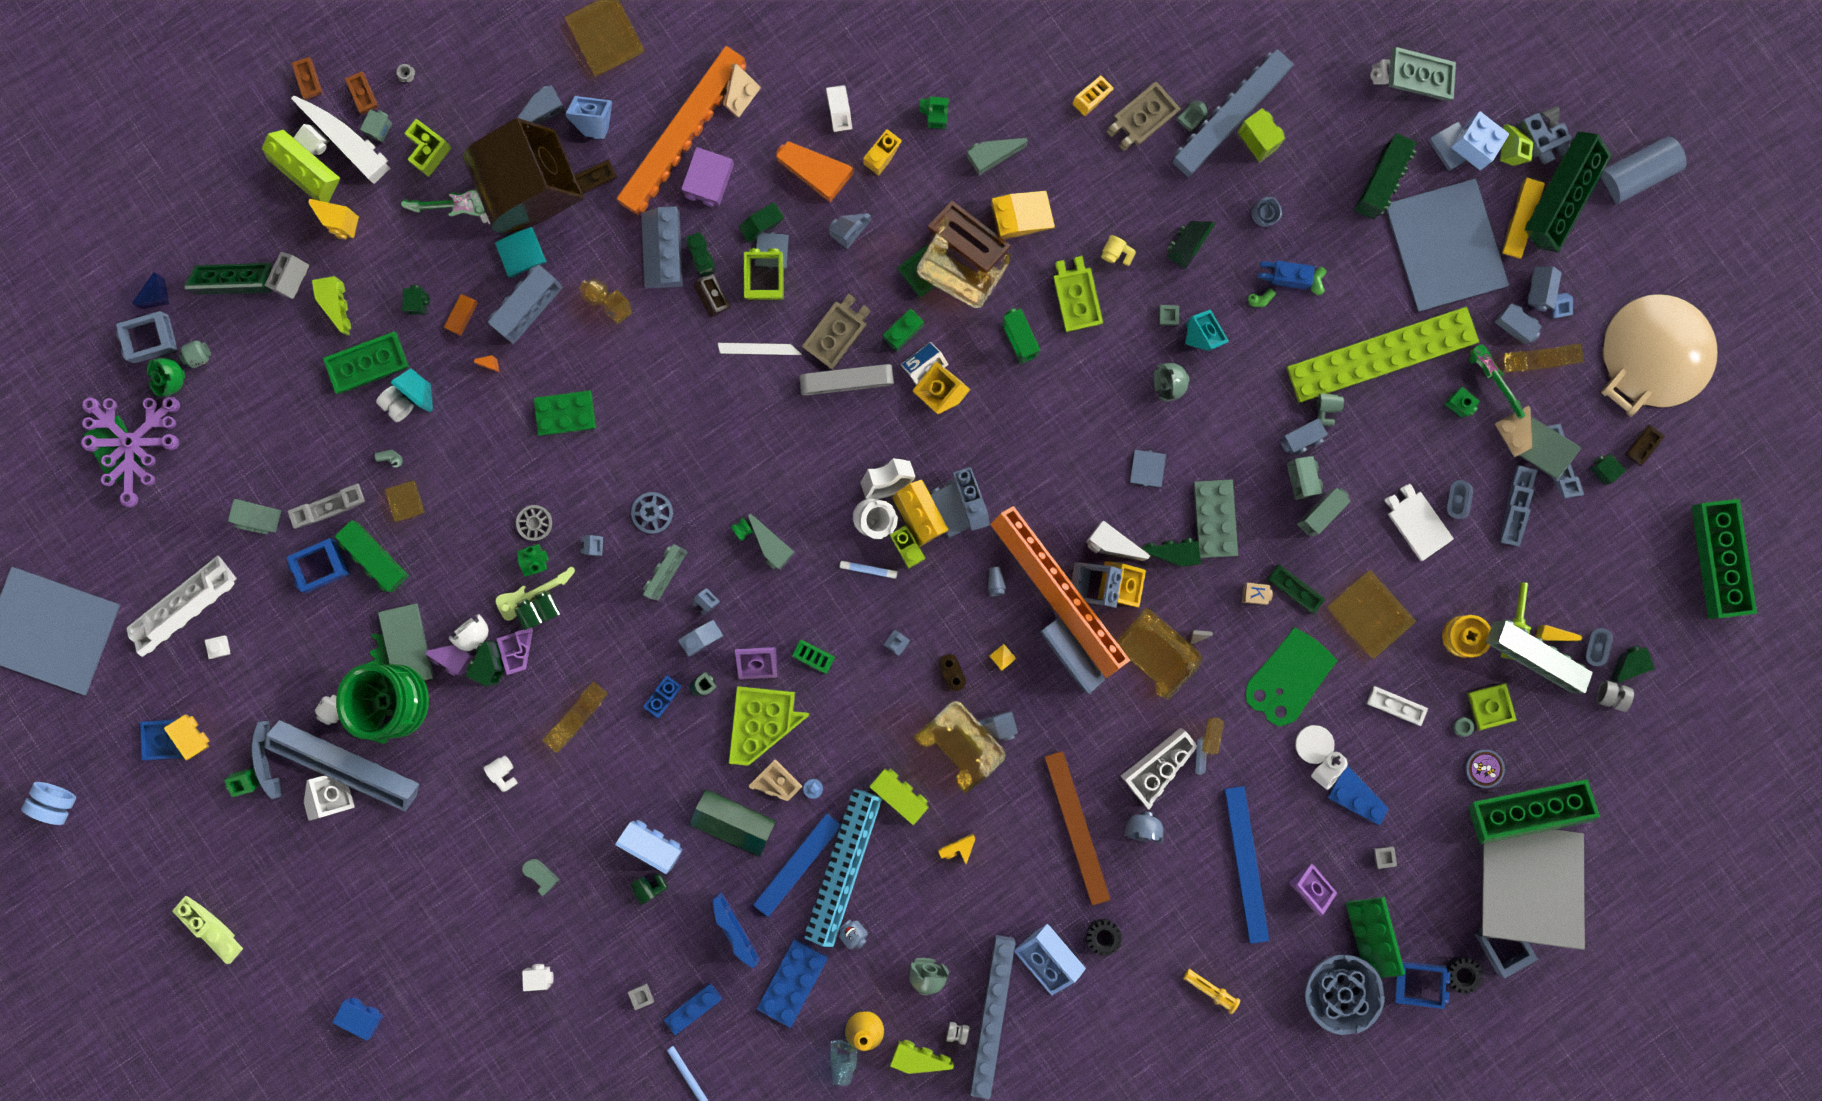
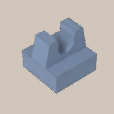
M593 535L581 537V542H584V549H580V553L602 556L603 537Z
M706 588L697 594L692 605L694 607L700 605L703 608L701 614L704 615L716 607L720 601Z
M894 630L884 646L900 656L910 640Z

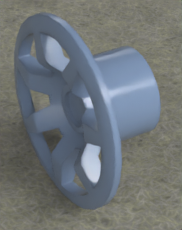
M648 492L635 500L631 509V516L638 529L654 534L663 531L669 526L673 517V509L670 501L664 495ZM647 496H653L651 502L646 503L642 499ZM657 496L662 498L666 503L658 506L656 504ZM640 502L642 507L639 512H635L636 506ZM667 506L669 507V518L661 514V510ZM635 516H641L644 519L641 526ZM659 518L667 520L666 524L661 528H658L657 520ZM648 522H652L655 530H647L644 527Z

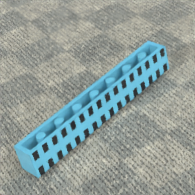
M854 789L850 796V802L844 814L843 823L838 832L828 868L825 871V878L819 889V896L816 905L813 907L810 923L806 928L805 939L824 947L834 946L882 801L881 797L866 791Z

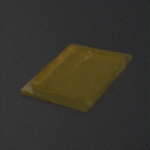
M597 0L564 17L595 77L645 52L619 0Z
M1368 570L1327 606L1335 619L1372 659H1375L1416 622L1371 570Z

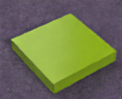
M1506 683L1467 693L1477 730L1517 721Z

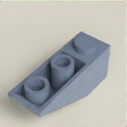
M969 467L953 472L971 530L989 526L988 512L972 468Z

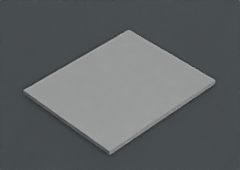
M1550 830L1483 844L1482 936L1572 949H1585L1584 833Z

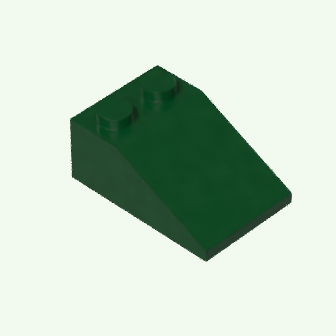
M1189 221L1187 226L1182 225L1177 233L1180 236L1177 242L1173 240L1167 249L1169 251L1167 258L1186 269L1213 229L1215 223L1210 221Z

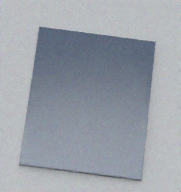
M1476 179L1391 202L1387 214L1417 312L1509 286Z
M11 567L0 595V666L86 695L120 604Z

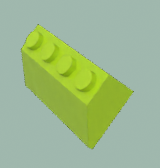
M280 130L268 133L262 146V151L268 161L314 200L329 203L340 177L286 131Z

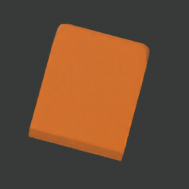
M492 355L474 360V363L481 367L500 372L498 361Z

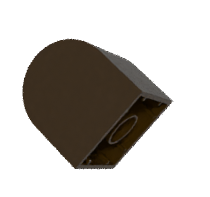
M516 117L471 144L463 153V161L492 229L496 232H515L535 226L585 199L558 135L553 129Z

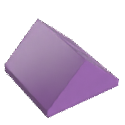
M775 647L735 649L739 679L777 678Z
M1312 863L1289 882L1307 905L1320 916L1325 913L1337 894Z

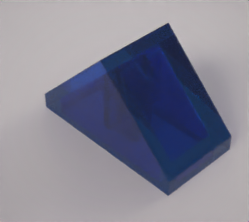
M153 272L132 304L142 309L169 304L165 278Z

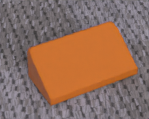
M461 294L444 328L461 336L478 302Z

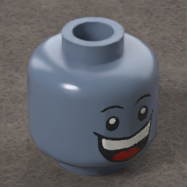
M849 920L839 929V938L848 949L856 947L859 950L866 944L865 938L868 932L859 921Z

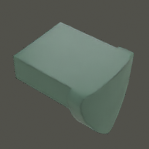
M1195 100L1188 104L1189 107L1177 119L1190 133L1203 119L1206 120L1208 118L1207 108L1202 101Z

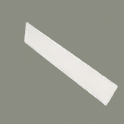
M718 343L720 353L802 355L791 344Z

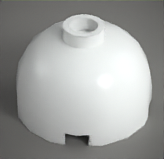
M480 614L475 615L477 619L473 620L470 618L454 631L456 636L454 638L452 636L449 637L453 645L463 651H470L474 648L477 649L478 645L484 642L489 630L487 623Z

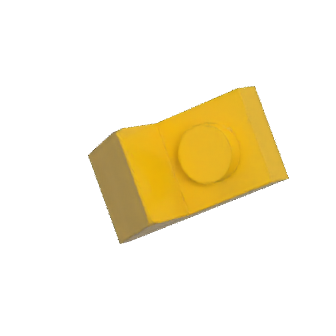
M972 833L938 849L941 858L946 857L948 860L956 856L957 851H960L965 864H967L975 836Z

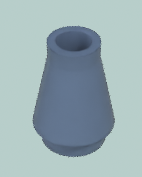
M1000 567L989 568L987 587L989 595H1004L1006 587Z

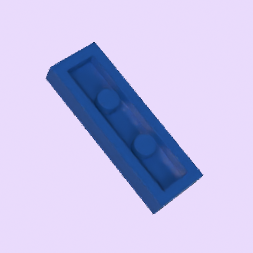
M710 983L664 1018V1021L673 1034L677 1035L723 998L712 983Z

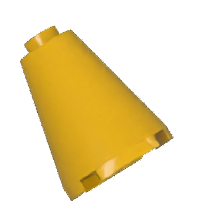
M869 1011L857 1012L848 1020L845 1035L852 1047L860 1051H869L881 1043L884 1036V1026L876 1014Z

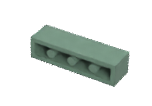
M234 499L228 522L235 523V528L268 535L269 531L276 533L282 510Z

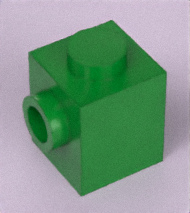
M1460 387L1454 391L1445 402V405L1459 417L1464 418L1466 416L1471 417L1477 411L1476 405L1480 401L1466 389Z

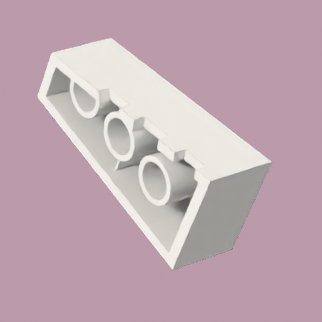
M1180 728L1122 774L1121 777L1149 810L1156 798L1162 794L1169 781H1172L1179 768L1184 765L1197 748V745L1189 734Z

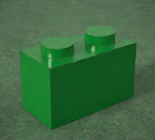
M910 308L883 334L884 340L898 352L924 327V321Z

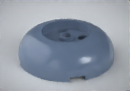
M1335 955L1322 960L1313 968L1305 985V1001L1313 1019L1324 1029L1339 1035L1360 1033L1374 1024L1383 1009L1385 996L1382 980L1376 970L1364 960L1351 955ZM1339 975H1343L1344 980L1341 983L1337 982V977ZM1354 987L1359 988L1357 995H1354L1352 992ZM1331 991L1332 997L1329 999L1325 998V994ZM1342 1003L1348 1004L1346 1010H1341L1340 1005Z

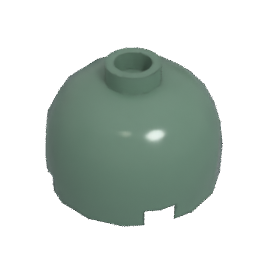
M1176 363L1159 364L1157 366L1159 367L1158 370L1154 371L1153 379L1155 390H1159L1162 395L1159 398L1164 402L1181 398L1188 388V374L1182 366Z
M930 958L915 959V962L911 963L909 969L911 985L922 995L940 992L945 986L949 971L944 964L941 963L940 966L933 964L935 960Z

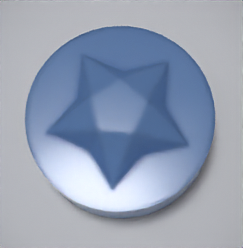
M810 779L805 783L803 790L807 797L815 799L822 794L823 785L817 779Z

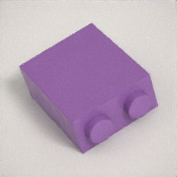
M696 147L681 189L685 197L692 201H696V199L701 200L703 204L710 207L714 205L720 206L734 167L733 160Z

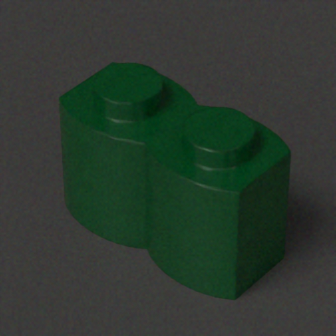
M700 232L687 236V246L693 256V262L699 274L704 277L715 273V263L709 253V247L704 236Z
M540 591L534 595V599L528 600L526 598L516 603L517 606L514 610L524 630L530 629L560 614L551 591Z

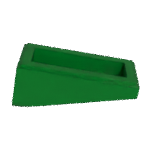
M802 639L792 657L825 674L828 673L835 659V656ZM806 646L807 649L803 657L799 656L803 647ZM812 649L814 653L809 661L806 658ZM820 653L821 656L817 664L813 663L817 654ZM826 656L828 657V660L825 666L822 668L820 667V665L824 657Z

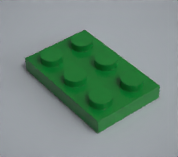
M591 390L534 398L538 436L596 429Z

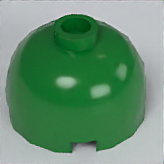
M158 358L149 361L147 365V376L151 375L152 380L148 383L156 396H170L182 388L185 373L175 361L167 358Z

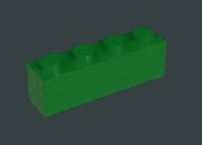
M351 520L335 535L339 540L337 544L343 550H348L352 554L350 557L354 562L362 564L365 568L363 571L370 578L374 577L378 581L377 586L382 591L394 592L409 577L358 522Z

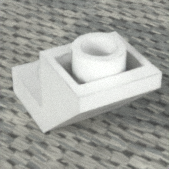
M845 85L826 88L833 131L852 129Z

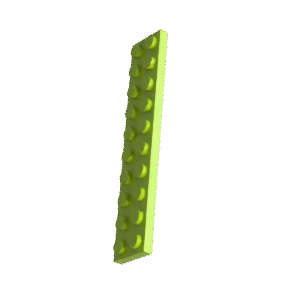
M1467 307L1288 366L1286 369L1298 403L1318 397L1319 393L1328 394L1477 344L1479 339Z

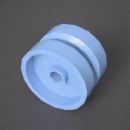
M34 782L29 792L32 798H26L21 810L36 820L54 825H63L69 814L66 809L72 808L77 797L61 787L44 782Z

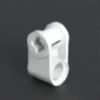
M1339 752L1330 753L1323 763L1315 769L1311 777L1328 790L1346 769V758ZM1337 759L1341 762V764H1335L1333 761Z

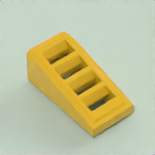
M1100 75L1075 96L1073 105L1086 116L1114 88ZM1098 84L1105 90L1104 92L1097 86Z
M1548 625L1538 626L1535 637L1543 641H1579L1582 639L1581 635Z

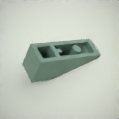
M1026 138L986 141L981 144L975 143L968 149L967 158L979 176L1027 147L1028 141Z
M750 514L748 516L762 552L768 559L766 563L774 570L776 567L781 570L795 552Z

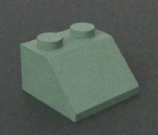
M1313 456L1297 458L1287 463L1295 500L1322 494L1323 483L1321 479H1318L1317 472L1319 467L1317 461H1314Z

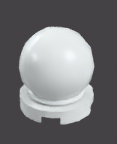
M873 498L863 500L853 511V522L857 530L865 536L874 539H882L888 534L893 533L897 526L898 517L891 504Z

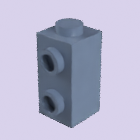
M1553 266L1535 267L1532 274L1528 304L1533 306L1536 311L1545 312L1547 309H1555L1562 272Z
M1512 303L1506 306L1494 321V323L1524 345L1529 342L1533 343L1539 337L1540 333L1538 331L1542 327L1538 324L1536 318L1526 315L1521 307Z
M1318 418L1282 437L1283 442H1281V445L1285 452H1289L1290 455L1293 453L1299 455L1307 451L1306 446L1310 444L1316 446L1324 442L1323 437L1328 434Z

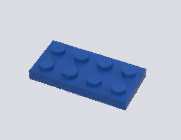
M794 939L757 1010L791 1028L828 957Z

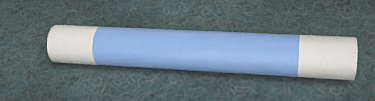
M841 561L840 563L841 569L895 579L897 577V571L846 561Z

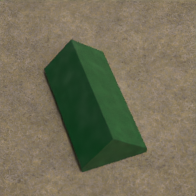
M271 263L195 265L184 286L186 290L196 295L269 293L272 290L264 285L272 271Z
M706 789L695 809L690 825L761 857L776 820Z

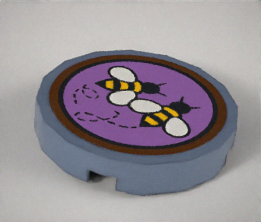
M1487 749L1477 750L1467 757L1465 762L1466 776L1473 785L1481 788H1491L1502 780L1505 773V765L1502 758L1496 752Z

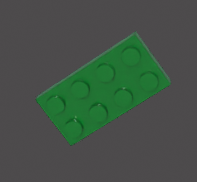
M395 331L323 358L336 394L344 393L410 368L398 334Z
M1385 897L1346 902L1360 958L1370 964L1380 978L1403 976L1405 970Z

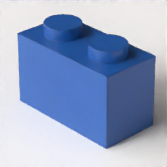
M348 998L343 1001L332 1023L367 1041L374 1036L384 1015L380 1014L379 1010L374 1007L362 1005L359 999Z

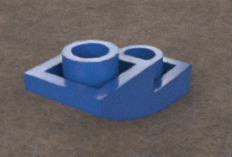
M666 675L643 708L659 719L682 686Z

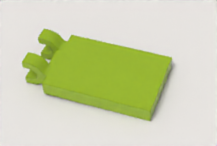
M1083 256L1073 259L1076 269L1066 271L1064 260L1055 263L1058 275L1053 276L1065 332L1103 324L1091 268L1085 269Z

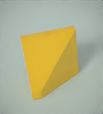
M1005 644L989 656L1001 671L1016 659Z

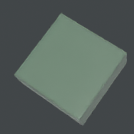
M1160 305L1159 325L1178 326L1179 305Z

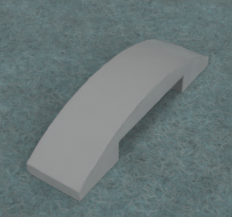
M357 483L340 490L339 493L288 510V514L293 528L297 529L346 512L364 503L365 500Z

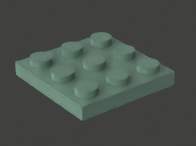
M675 544L672 547L669 546L663 555L665 557L662 564L658 563L653 573H655L652 581L648 580L645 584L643 595L659 601L688 551Z

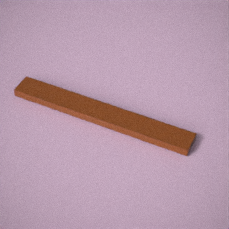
M1060 751L1044 756L1091 905L1109 901L1111 899L1064 752Z

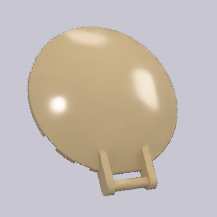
M1648 295L1625 305L1614 315L1604 334L1605 340L1602 355L1611 380L1601 390V393L1604 396H1609L1620 405L1630 417L1642 405L1655 406L1657 408L1672 407L1694 398L1710 381L1717 362L1716 338L1708 320L1692 304L1670 295ZM1614 387L1629 398L1633 404L1631 405L1613 390Z

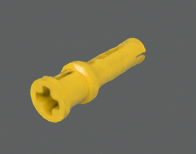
M1190 968L1184 974L1183 980H1186L1211 997L1216 1005L1220 1004L1226 1008L1229 1014H1233L1239 1006V998L1235 999L1226 993L1224 988H1217Z

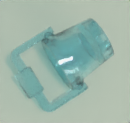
M842 1040L832 1041L830 1049L832 1083L840 1086L849 1085L852 1082L853 1071L856 1069L857 1049ZM838 1047L850 1052V1055L837 1054Z

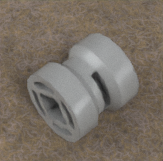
M950 1022L946 1041H958L959 1044L966 1045L969 1025L963 1024L959 1026L955 1022Z

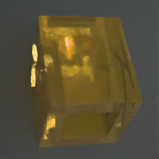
M617 289L602 300L605 313L617 325L632 314L629 300Z

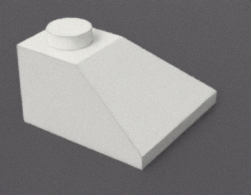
M326 775L307 780L304 805L309 821L354 808L348 785Z

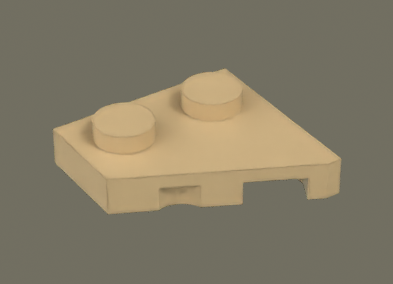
M1529 406L1523 408L1524 418L1519 419L1516 413L1495 423L1497 430L1514 457L1532 449L1531 410Z
M775 759L749 787L789 801L802 785Z

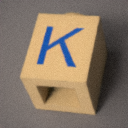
M1243 584L1242 603L1267 605L1272 600L1270 585Z

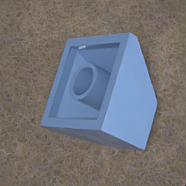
M574 96L566 112V117L584 136L592 137L593 139H604L609 129L612 101Z

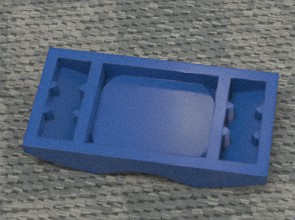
M720 892L713 899L716 923L722 927L727 939L733 946V953L745 964L754 968L758 965L760 958L722 892Z

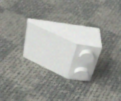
M1105 521L1099 523L1086 540V543L1089 544L1087 547L1094 553L1100 552L1102 554L1140 561L1150 557L1149 554Z

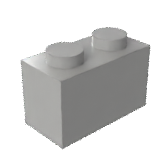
M280 252L264 286L282 296L293 299L307 273L309 264L293 255Z

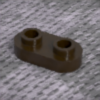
M952 654L944 655L940 659L939 666L947 686L953 691H960L965 687L966 679L959 661ZM951 660L953 662L952 667H947L945 662ZM954 678L960 679L959 685L953 684Z

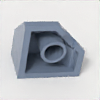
M865 213L841 216L838 220L835 219L829 226L830 236L848 249L869 224L871 215Z
M1011 711L973 723L974 727L998 739H1003L1004 742L1014 739V735L1018 734Z

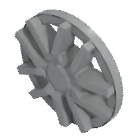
M530 505L522 509L518 514L516 527L523 538L530 541H538L549 535L552 529V517L545 508L538 505ZM534 508L541 510L536 514ZM529 509H531L532 516L530 517L526 512ZM545 512L546 516L541 519L539 516ZM523 513L527 520H520ZM547 518L549 519V525L543 523ZM526 522L527 526L520 528V523ZM542 525L548 527L546 532L541 529ZM528 529L527 536L522 532V530ZM538 530L543 533L540 537H538ZM531 531H535L534 538L530 537Z

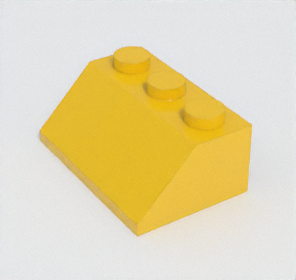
M922 479L910 483L892 496L919 547L949 530Z

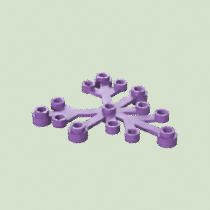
M166 397L162 401V407L156 412V401L152 398H146L143 401V406L146 408V422L134 433H125L115 423L117 403L113 399L108 398L103 402L106 414L101 410V404L98 400L87 398L83 401L82 407L84 411L94 414L100 419L94 420L87 417L82 422L83 427L88 430L109 428L119 437L115 439H97L92 435H87L82 439L81 445L90 452L96 451L99 447H118L110 455L102 457L101 462L106 467H113L116 460L125 453V460L110 474H104L101 477V482L106 486H112L115 480L124 472V492L120 496V502L126 507L131 508L138 503V497L133 493V471L141 478L143 484L150 486L155 482V477L147 473L134 461L135 453L141 458L145 466L151 467L155 464V458L147 454L140 446H163L167 450H175L179 446L178 438L172 434H166L162 438H141L152 427L172 429L176 426L175 419L170 416L161 419L168 412L175 413L179 410L180 403L174 397ZM149 401L153 402L151 407H147ZM172 401V406L167 407V403ZM89 402L93 403L91 408L87 407ZM113 402L112 407L108 408L107 404ZM172 420V424L167 426L166 422ZM88 421H92V425L90 427H87ZM171 438L172 442L166 444V440ZM91 439V445L87 446L86 442ZM128 439L132 440V443L130 445L126 444V441ZM151 457V462L146 464V459ZM108 458H111L110 464H106ZM150 476L151 480L149 482H145V478ZM107 477L111 478V481L109 483L105 482V479ZM129 495L130 500L125 502V497Z

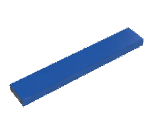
M826 814L754 903V906L769 917L842 825L829 814Z

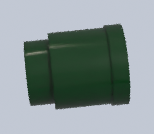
M660 873L654 876L658 884L655 888L651 887L644 876L630 884L640 906L667 889L668 886Z

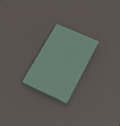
M1531 417L1532 449L1518 456L1558 480L1579 453L1581 447Z

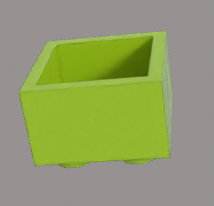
M1263 108L1246 119L1237 132L1259 162L1278 150L1285 140L1283 130L1275 125L1271 114Z

